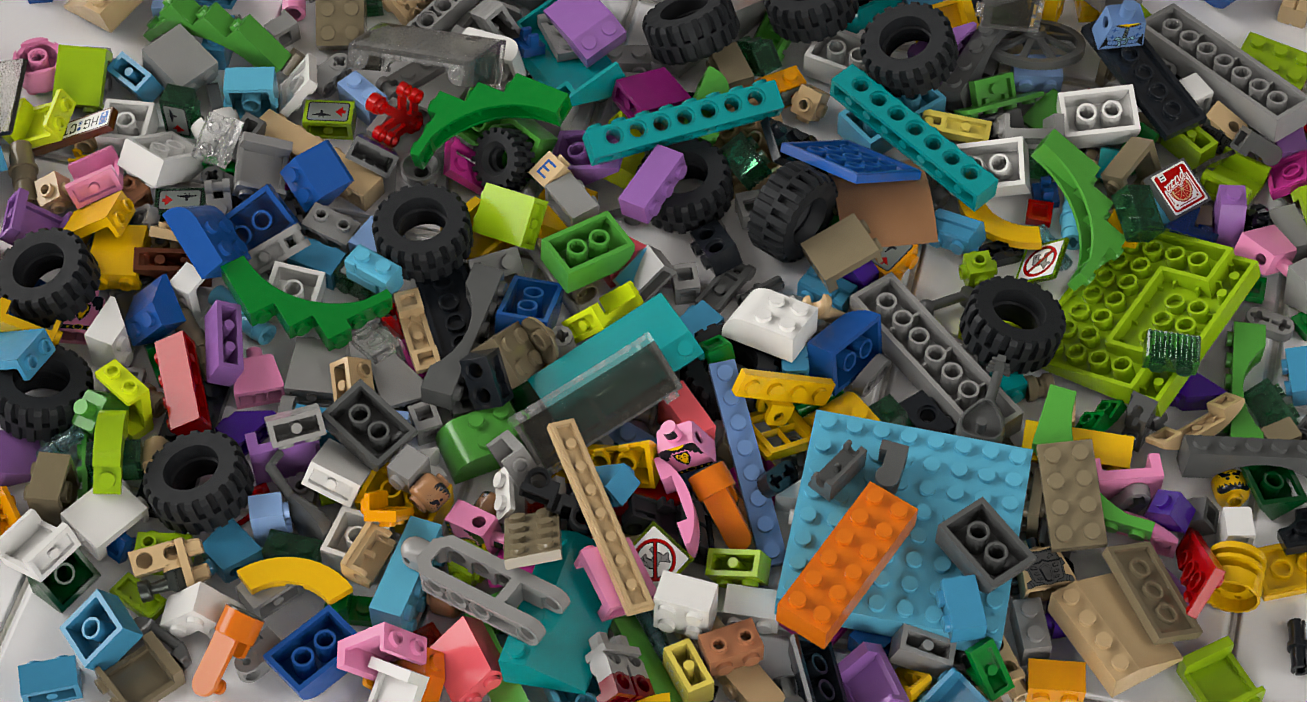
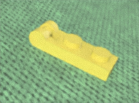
M931 109L925 110L922 114V119L931 127H935L947 139L965 143L989 140L992 121Z

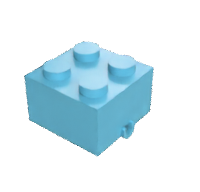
M275 67L225 68L223 85L225 99L223 107H233L240 119L246 112L258 118L268 109L279 113V89Z

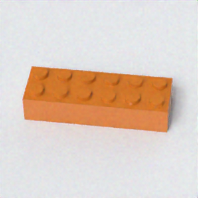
M870 481L777 604L776 621L820 648L825 649L915 527L918 509Z

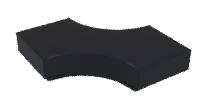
M1307 508L1295 509V521L1288 527L1277 531V539L1285 555L1307 552Z

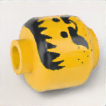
M1231 469L1221 472L1211 480L1213 495L1221 507H1240L1250 496V488L1240 470Z

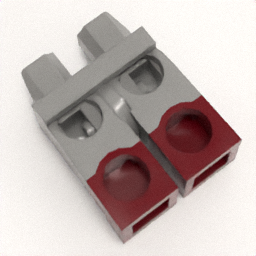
M599 631L588 639L592 651L584 657L586 663L590 664V671L596 676L601 694L596 697L597 702H636L655 695L644 663L638 658L642 655L640 648L629 646L626 636L618 635L609 640L606 632Z

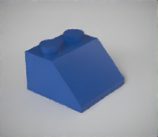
M325 140L295 156L280 171V174L305 213L311 210L315 202L323 206H329L354 181L329 140Z
M162 274L133 297L124 320L127 335L133 347L159 341L186 322L167 274Z

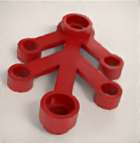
M405 81L400 82L396 88L397 108L389 105L386 98L377 92L372 93L365 104L366 110L375 115L386 114L392 117L382 125L376 126L372 131L373 139L380 143L384 142V144L391 148L397 146L402 135L405 133L413 134L423 126V114L418 111V104L422 101L424 92L416 87L412 88V85ZM407 98H408V100L410 101L409 110H408V111H407ZM401 123V126H399L397 129H395L394 131H390L392 128Z

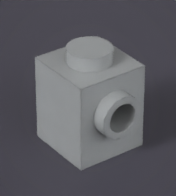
M407 444L387 466L389 483L396 490H403L411 495L410 487L423 474L431 473L429 457Z

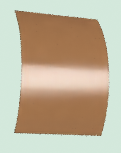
M911 160L901 162L922 171L920 180L855 184L829 173L838 191L836 203L839 221L853 213L859 221L864 219L871 231L869 233L872 239L877 238L882 247L938 242L936 219L925 171Z

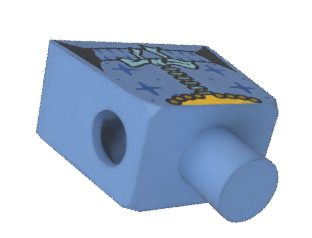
M1124 0L1122 4L1108 5L1104 8L1092 27V33L1098 50L1143 45L1146 20L1141 4L1135 0Z

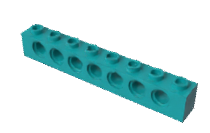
M852 63L831 79L830 95L974 212L995 196L998 179L993 173L985 170L973 157L965 154L954 142L949 141L940 134L935 127H931L918 113L911 111L900 99L895 98L886 91L884 86L871 79L864 70L859 69Z
M766 79L754 82L752 86L745 88L742 85L736 86L723 94L713 92L704 99L690 98L678 106L673 107L672 104L660 107L659 111L651 113L648 110L642 111L633 118L619 117L612 120L610 124L603 126L601 123L593 124L585 130L582 140L591 166L653 150L657 144L668 146L761 121L766 117H776L781 114L785 106L776 81L771 80L767 82ZM748 98L756 99L758 105H752ZM725 104L732 105L735 111H728L725 108ZM706 110L710 112L712 117H704L701 111ZM677 117H685L688 120V124L680 123ZM654 123L662 124L665 130H657L654 127ZM630 130H638L641 133V136H633L630 133ZM606 136H614L618 142L610 143L607 141Z

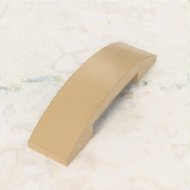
M418 287L393 293L401 329L416 374L427 372L431 365L441 359L432 338Z
M1225 392L1206 403L1207 414L1178 430L1165 426L1145 437L1146 443L1166 450H1179L1184 435L1215 436L1236 417L1244 406L1245 399Z

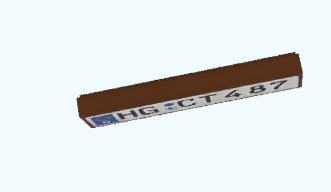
M110 107L69 121L62 141L32 148L34 156H41L114 131L118 111L114 107Z

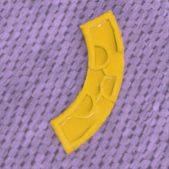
M958 199L961 215L984 222L987 239L993 242L998 240L1008 243L1009 247L1042 249L1039 226H1024L1006 221L994 214L986 203L974 212Z
M269 558L236 570L238 577L251 595L268 588L294 584L303 586L304 589L317 594L331 606L353 592V587L338 572L324 564L304 558Z

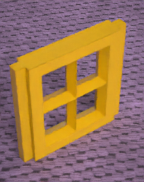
M795 409L787 422L788 425L781 427L768 425L772 430L762 433L754 424L765 422L764 415L766 412L755 411L749 413L759 452L766 461H774L808 450L812 428ZM777 413L774 418L780 417L782 413ZM795 431L802 439L791 442L785 436V433ZM778 436L784 445L773 447L767 439Z

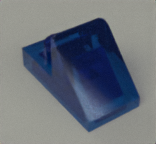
M1200 207L1167 223L1163 227L1165 231L1213 243L1217 242L1219 234L1213 233V228L1199 224L1198 227H1195Z

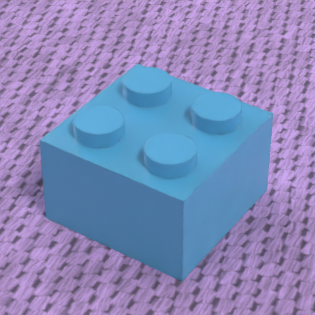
M96 589L59 627L83 666L90 670H94L97 666H100L103 671L116 664L144 636L120 598L100 589Z

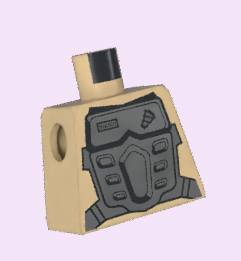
M1217 100L1206 114V122L1199 127L1219 142L1215 155L1221 158L1224 148L1226 146L1229 147L1242 125L1247 128L1248 125Z
M1035 537L1024 541V544L1037 557L1035 564L1016 575L1020 599L1040 597L1041 602L1050 600L1051 593L1077 581L1061 552L1051 553L1050 546L1041 548L1038 538Z

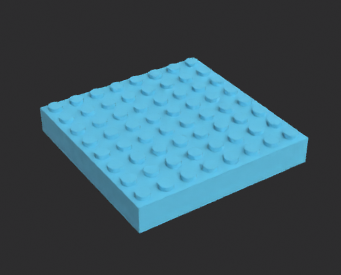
M816 409L778 585L774 614L777 613L779 601L870 481L874 483L875 473L883 465V462L878 461L882 439L909 446L907 462L895 496L918 509L916 524L841 627L892 637L905 623L949 638V634L944 633L942 629L941 617L944 616L942 607L938 608L935 592L940 588L941 579L964 576V574L935 542L938 525L976 500L984 497L1019 537L1033 449ZM847 440H851V447L854 451H857L860 446L867 450L865 466L829 502L810 488L808 483L811 481V476L815 472H820L843 449V444ZM1012 579L989 594L979 591L987 621L985 637L989 636L994 639L999 652L1003 639ZM982 639L957 642L956 649L965 651Z

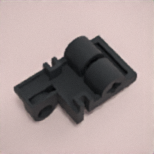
M543 467L531 469L524 482L521 483L519 495L543 504L544 508L547 507L546 510L560 514L561 519L568 521L567 531L578 532L591 538L592 534L575 494H559L561 483L553 481L547 469ZM534 475H543L547 481L546 485L541 488L533 486L531 478Z
M633 493L628 498L629 507L621 516L622 530L625 534L632 536L648 532L655 526L688 557L687 561L704 566L707 563L708 548H715L711 516L705 515L704 506L701 502L692 500L699 520L700 539L696 557L690 559L677 522L687 519L682 503L675 506L674 499L670 498L666 502V497L664 496L659 500H655Z

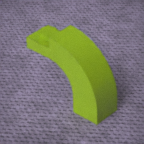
M99 410L92 458V467H94L93 494H122L123 453L125 440L128 437L129 410Z

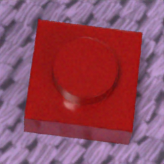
M1029 199L1025 225L1050 228L1054 202Z

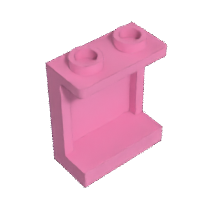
M110 145L68 164V169L74 181L65 184V189L77 209L123 189L124 169L117 165L119 155L114 146Z
M1159 453L1148 454L1145 468L1104 471L1102 470L1100 458H1095L1100 492L1108 500L1134 483L1148 485L1151 499L1157 490L1162 487L1164 471Z
M627 537V542L653 599L657 589L630 537ZM589 545L580 550L574 566L576 569L584 568L602 603L597 612L601 621L604 622L626 615L597 546Z
M383 622L338 641L337 668L375 682L379 671L368 667L371 656L389 662L404 659L418 665H424L427 662V638Z

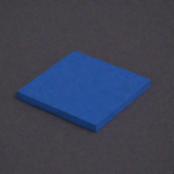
M847 139L784 142L780 149V152L855 184L920 180L922 171L918 168Z

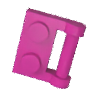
M454 136L445 142L443 174L481 196L484 187L481 185L482 181H477L475 178L478 172H473L472 169L476 165L457 154L459 152L471 160V157L475 156L476 152L472 151L473 149L461 143L460 139Z

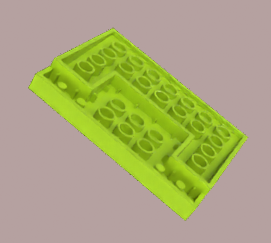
M1141 225L1145 228V238L1139 241L1135 249L1122 247L1124 251L1117 260L1113 261L1110 259L1098 270H1094L1093 273L1096 276L1088 286L1082 285L1075 291L1069 287L1058 302L1061 305V310L1064 311L1066 317V331L1053 359H1051V362L1046 367L1041 369L1116 400H1123L1128 405L1133 391H1136L1158 401L1155 416L1161 418L1258 281L1261 274L1258 261L1235 255L1233 247Z

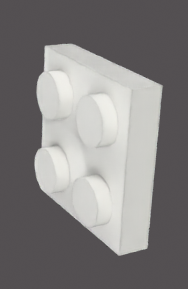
M309 53L279 86V110L287 118L293 111L299 110L305 97L308 94H313L318 86L317 59Z

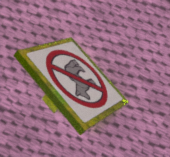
M1066 237L1042 243L1041 250L1026 249L1016 279L1022 277L1028 279L1027 282L1032 284L1034 282L1039 283L1056 279L1070 239Z
M654 521L633 542L656 589L663 570L681 574L694 560L687 551Z

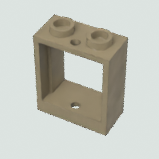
M1131 136L1101 173L1107 196L1114 202L1111 209L1116 207L1115 200H1128L1134 203L1137 210L1149 195L1150 190L1143 180L1162 169L1153 140ZM1135 170L1137 178L1129 187L1127 179Z

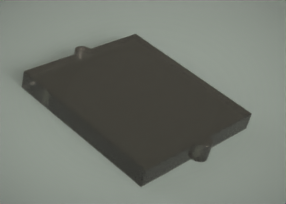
M1233 149L1213 157L1192 171L1196 177H1199L1206 168L1213 170L1235 155L1236 152Z

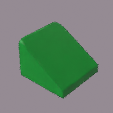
M720 334L698 343L704 351L705 360L708 364L735 359L732 343Z

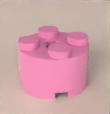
M38 37L26 40L21 44V48L17 53L15 50L13 54V63L19 82L30 95L53 91L59 44L49 42L48 38Z

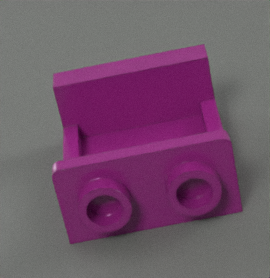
M665 67L617 79L611 97L628 119L635 117L637 113L648 110L650 113L659 111L660 107L672 104L673 107L678 106L691 98L688 92L684 90Z

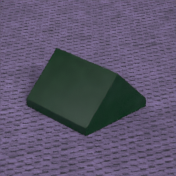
M1271 465L1239 467L1259 508L1272 521L1307 502V495L1293 470Z
M77 548L42 582L27 576L33 593L59 613H63L101 574L82 551Z

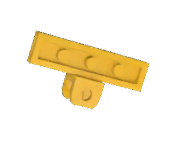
M741 368L732 387V392L736 397L757 399L756 409L758 412H766L764 421L767 425L784 426L795 409L793 403L825 406L836 384L830 378ZM777 413H782L779 418H774Z

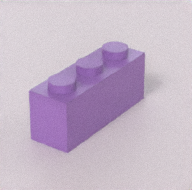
M657 144L619 196L621 213L649 224L651 219L658 215L661 205L666 198L672 195L678 181L685 177L687 166L684 154Z
M216 300L204 316L206 382L232 387L244 371L241 305Z

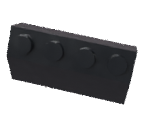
M792 634L789 637L788 654L798 687V695L805 702H848L831 641L825 649H822L801 635Z

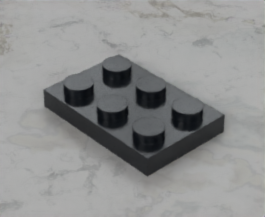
M770 117L760 121L772 160L781 166H785L788 162L801 161L780 152L782 143L818 141L813 135L804 133L797 128L790 127ZM812 166L815 169L821 171L822 173L828 175L826 171L819 169L815 166Z

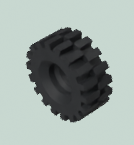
M493 127L490 130H485L482 133L484 137L479 136L476 140L479 145H474L472 150L476 152V155L471 157V161L475 162L476 165L472 167L473 172H478L475 178L477 181H482L481 185L485 187L487 182L510 190L521 189L520 186H525L528 183L525 178H531V175L528 173L530 168L535 166V163H531V158H535V152H530V149L533 147L532 142H526L529 137L526 134H522V131L513 128ZM506 151L508 159L507 165L504 168L502 163V157L504 152Z

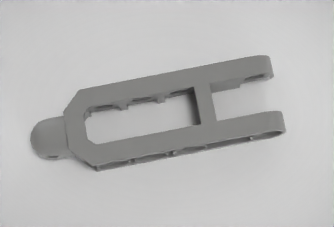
M454 535L434 538L431 542L422 537L413 536L403 541L401 546L402 561L407 567L419 572L424 592L528 645L536 646L546 635V629L539 620L517 609L523 600L541 609L545 607L558 614H563L570 605L569 596L559 587L521 568L506 570L503 559ZM435 559L438 563H450L453 561L467 568L469 573L473 574L475 572L491 580V584L495 586L499 584L504 588L496 597H493L433 567L432 560Z

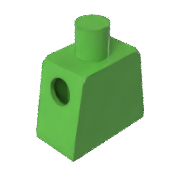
M88 389L83 398L74 403L75 415L72 419V425L82 434H87L88 439L94 441L95 425L99 410H129L130 406L125 405L116 395L110 392Z

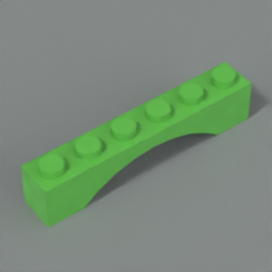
M1234 321L1232 330L1227 331L1225 346L1229 347V352H1226L1224 367L1229 368V374H1225L1224 389H1228V393L1244 398V379L1251 369L1261 361L1266 346V325ZM1246 403L1236 417L1222 430L1229 437L1264 438V433L1256 425L1248 412Z

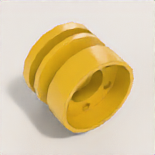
M1223 541L1212 545L1210 549L1226 573L1224 574L1225 578L1222 585L1214 590L1207 603L1214 608L1233 613L1249 612L1256 609L1261 600L1262 581L1265 577L1267 557L1255 546L1244 542Z

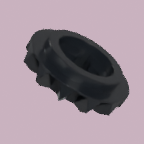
M1260 203L1258 205L1252 204L1250 209H1247L1244 232L1268 226L1270 213L1266 206Z

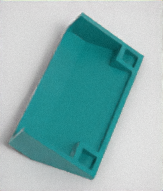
M547 0L516 22L520 29L530 26L532 34H539V40L546 45L545 54L529 58L522 57L525 69L534 80L568 93L572 107L610 98L616 80L626 77L616 61L612 63L606 55L588 68L585 67L579 58L557 62L537 24V15L543 14V10L557 0Z
M659 293L527 380L555 422L574 418L580 433H583L696 358L702 361L705 359V355L663 294Z
M561 530L562 560L536 564L532 574L562 589L569 596L570 605L563 614H558L545 607L541 609L523 600L518 609L539 620L546 629V635L536 646H531L508 634L498 662L504 682L586 695L593 675L590 671V664L586 663L584 657L592 651L588 639L599 631L608 634L613 619L601 621L597 612L602 603L584 568L576 569L574 566L580 550L589 545L596 547L595 541L578 532Z

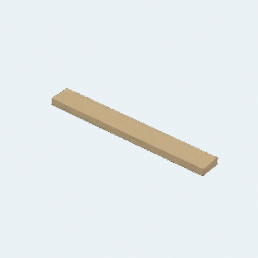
M571 418L548 423L547 431L626 616L653 610L655 606L575 419Z

